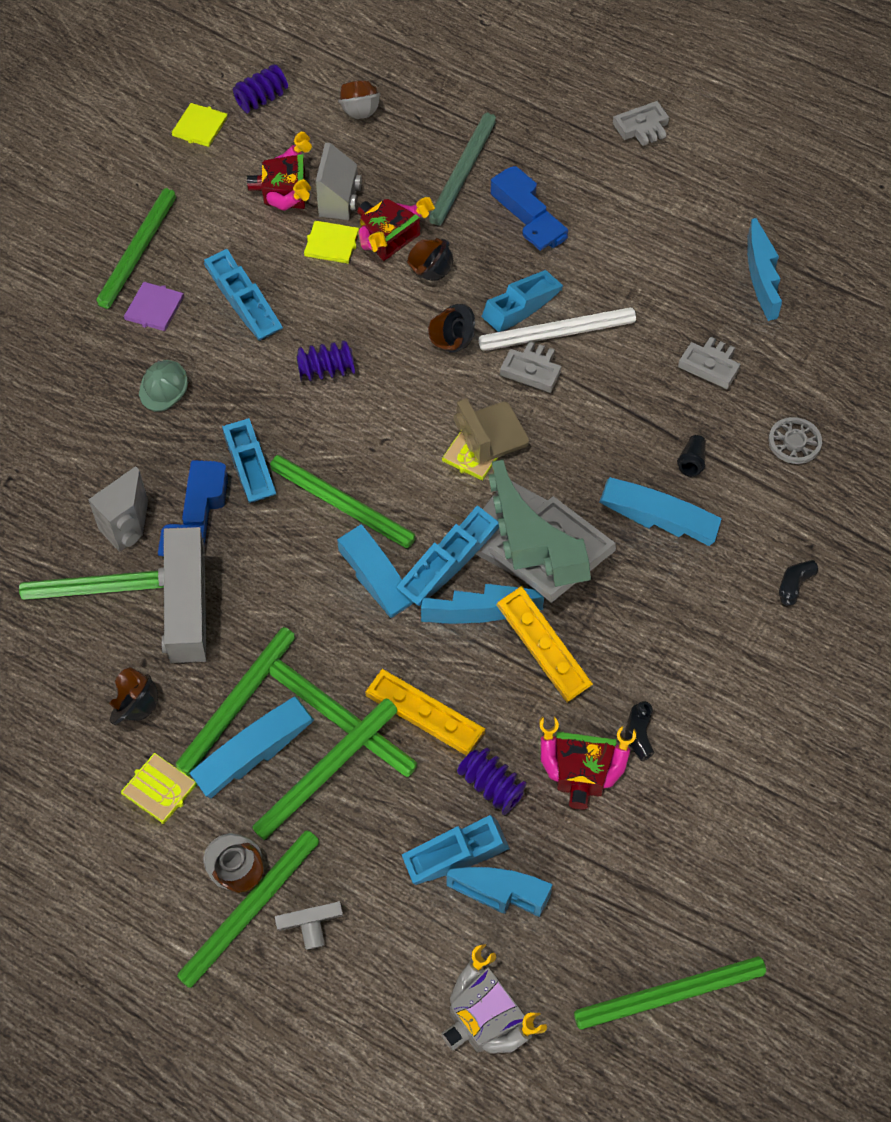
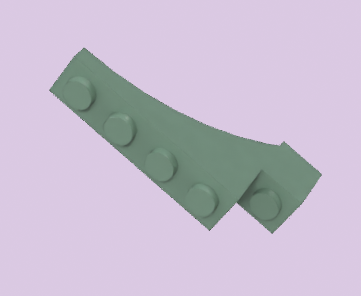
M504 461L492 462L493 474L488 475L491 492L497 491L498 496H493L496 514L502 513V518L498 519L500 535L507 536L508 541H503L505 558L512 559L514 570L544 565L546 575L553 576L555 587L591 580L589 558L584 539L573 538L538 516L516 491L508 476Z

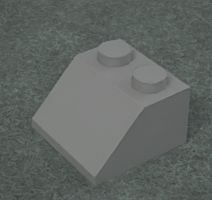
M325 142L316 177L319 217L349 220L351 211L356 210L357 207L356 191L361 190L362 176L358 175L357 164L331 143Z
M135 466L88 499L99 531L119 552L126 547L134 545L143 536L148 498L140 470Z

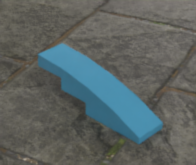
M757 218L751 219L747 237L748 264L757 299L767 320L770 321L778 318L782 305V300L777 293L781 278L775 270L779 256Z
M228 249L204 259L206 269L221 292L259 341L283 328L256 283L252 284L242 266L238 267Z
M611 477L607 479L599 502L648 529L656 525L677 537L685 533L707 546L715 542L722 518L671 495Z
M477 505L460 526L455 524L438 545L435 542L396 588L416 605L420 606L423 597L430 598L484 546L499 529L498 521Z
M485 584L484 594L454 591L453 601L423 597L421 622L460 624L506 619L496 604L518 589V587ZM524 588L540 611L543 610L544 596L535 589Z
M294 696L239 732L194 768L190 775L205 796L213 798L234 778H243L263 759L269 761L310 725L314 719L299 699Z

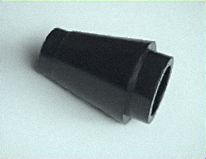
M700 435L690 437L677 460L682 474L694 477L705 469L706 440Z

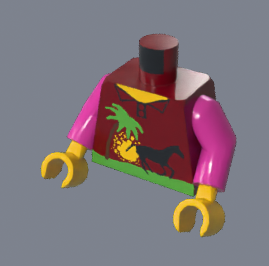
M299 132L294 138L295 145H292L284 154L274 159L264 160L262 162V175H247L248 191H262L264 204L274 206L282 211H286L289 208L305 209V201L310 197L308 191L312 187L305 180L304 155L301 151L309 152L311 150L310 137L305 132Z
M430 197L420 199L413 206L398 204L390 199H384L376 206H373L368 201H364L357 211L361 215L358 234L362 249L376 252L385 261L420 235V217L427 218L429 215L428 211L435 209Z
M542 716L539 720V727L544 732V736L541 737V762L549 778L557 782V790L570 793L569 806L574 809H586L589 796H601L603 789L612 787L625 772L631 751L628 746L634 742L637 732L634 729L633 737L625 740L621 736V731L623 730V726H621L617 732L619 745H616V739L557 732L555 737L553 733L559 727L558 720L554 716V726L551 729H545L543 727L544 717Z

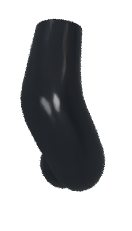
M814 560L798 563L786 569L779 588L780 600L784 605H794L799 596L800 585L818 573V565Z
M646 701L639 702L631 708L625 730L626 740L631 739L634 729L636 730V738L629 745L641 761L649 759L655 753L647 736V727L653 713V707Z

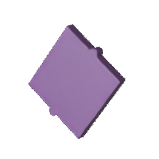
M143 282L125 313L124 319L142 324L144 328L148 326L166 331L184 298V293L167 289L165 285L160 287Z

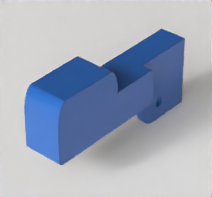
M517 166L507 168L491 179L490 194L526 225L522 230L523 236L540 251L548 245L555 248L566 241L568 229L546 211V206L536 198L537 183Z
M191 461L182 516L183 525L168 524L162 528L158 556H164V529L200 527L205 547L210 509L222 508L225 505L228 484L225 464L216 461Z

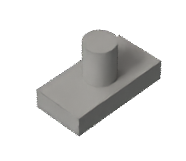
M340 901L278 915L275 916L278 931L301 926L305 950L325 946L320 922L342 917L343 914Z

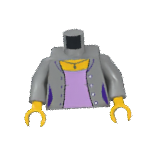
M486 944L473 949V960L469 961L459 975L450 996V1016L455 1024L441 1035L452 1051L468 1040L477 1053L484 1050L490 1054L509 1053L515 1051L531 1039L532 1034H542L547 1030V1024H542L537 1028L534 1027V1019L540 1016L541 1013L530 1012L524 1015L489 967L484 970L483 966L493 963L496 959L495 953H491L487 960L482 958L481 951L485 948Z

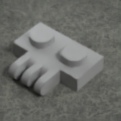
M658 101L613 116L612 124L624 140L636 137L641 145L645 146L649 144V141L653 143L658 138L660 140L666 138V132L662 126L668 125L669 116Z
M713 337L709 338L704 347L691 342L679 360L678 367L728 389L739 372L741 365L731 360L736 348L730 345L725 353L723 350L726 343L722 341L714 348L716 339Z
M531 341L528 342L523 353L510 349L500 368V376L551 393L561 373V366L551 363L555 349L549 348L545 356L543 355L545 346L539 345L536 352H533L535 343Z

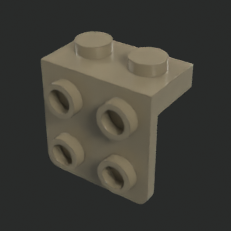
M467 398L457 401V411L454 414L455 424L458 430L462 431L468 449L474 453L479 464L529 445V438L508 402L503 401L474 412Z

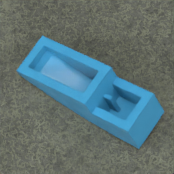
M541 271L509 284L506 293L487 300L481 317L496 331L502 332L539 310L562 290L563 285L548 271Z
M250 418L222 426L229 453L248 503L276 495Z
M362 524L337 539L338 551L356 571V578L390 618L414 604L413 601L396 588L402 581L401 577Z
M489 815L463 829L457 826L402 854V858L412 883L417 885L446 876L449 869L471 867L510 848L498 821L492 815Z
M491 867L449 869L447 873L448 887L503 914L506 913L511 903L540 918L551 896L553 884L534 876Z

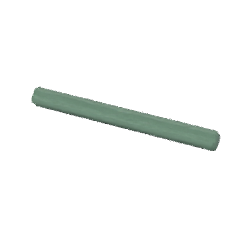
M487 112L482 116L434 205L435 209L429 215V222L431 224L440 226L443 223L496 123V116Z

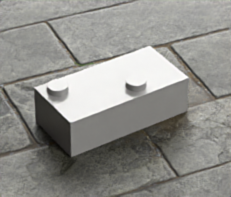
M201 528L164 529V568H158L159 586H164L162 653H167L170 663L206 662L205 549Z

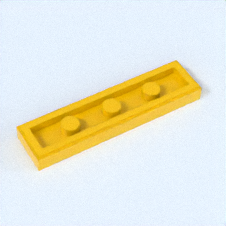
M522 586L497 602L496 605L567 703L593 685Z
M384 669L379 672L365 691L366 697L378 704L386 698L389 699L397 707L396 714L466 756L475 749L485 734V728Z

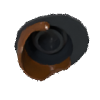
M422 239L411 249L407 263L420 279L424 278L430 281L442 279L451 271L453 266V254L449 249L450 244L446 239Z
M455 304L432 318L428 326L431 342L449 353L459 352L461 349L468 347L475 336V315L472 309L466 304Z
M131 667L122 670L115 680L118 691L117 698L110 701V705L114 709L109 721L113 725L120 723L124 719L140 721L147 718L155 710L158 702V690L149 674L144 675Z

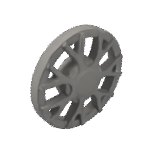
M797 417L784 418L776 422L771 428L768 438L772 452L779 459L792 464H803L813 460L819 454L822 446V436L817 427L811 422ZM792 424L801 425L800 430L792 429ZM782 427L786 434H781L777 429ZM811 431L814 436L807 439L805 433ZM774 440H782L783 445H775ZM806 444H809L817 447L813 451L806 448L805 446ZM785 449H788L789 451H792V453L790 454V456L784 454L783 451ZM802 451L805 457H798L796 452Z

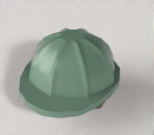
M163 360L155 362L146 369L140 385L139 397L142 404L148 410L154 412L165 411L175 405L189 387L187 372L175 361Z

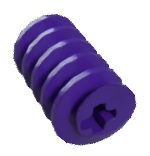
M273 64L268 69L265 68L260 73H255L252 77L245 78L243 82H237L235 87H233V94L238 105L248 114L250 113L249 105L253 109H258L257 100L262 105L267 104L266 96L271 101L275 100L274 92L279 97L283 96L282 87L288 89V82L282 70Z
M345 340L342 341L340 349H338L335 342H331L329 351L324 344H320L319 352H316L314 346L310 345L308 354L305 353L302 347L298 348L297 364L301 382L303 374H306L309 381H313L314 372H317L320 379L324 378L325 371H328L331 378H334L336 369H339L341 375L345 376L347 367L355 374L352 349Z
M488 747L481 752L473 750L462 760L457 769V774L460 776L465 775L467 783H475L474 789L477 792L484 791L483 797L488 801L493 800V807L496 809L502 808V815H506L522 798L527 782L522 781L516 785L515 781L518 776L516 772L507 777L505 774L509 766L504 764L497 768L496 765L500 759L498 756L488 760L487 757L490 753Z

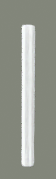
M630 307L481 335L479 337V346L482 351H489L526 344L529 341L536 342L631 324L636 321L635 310Z

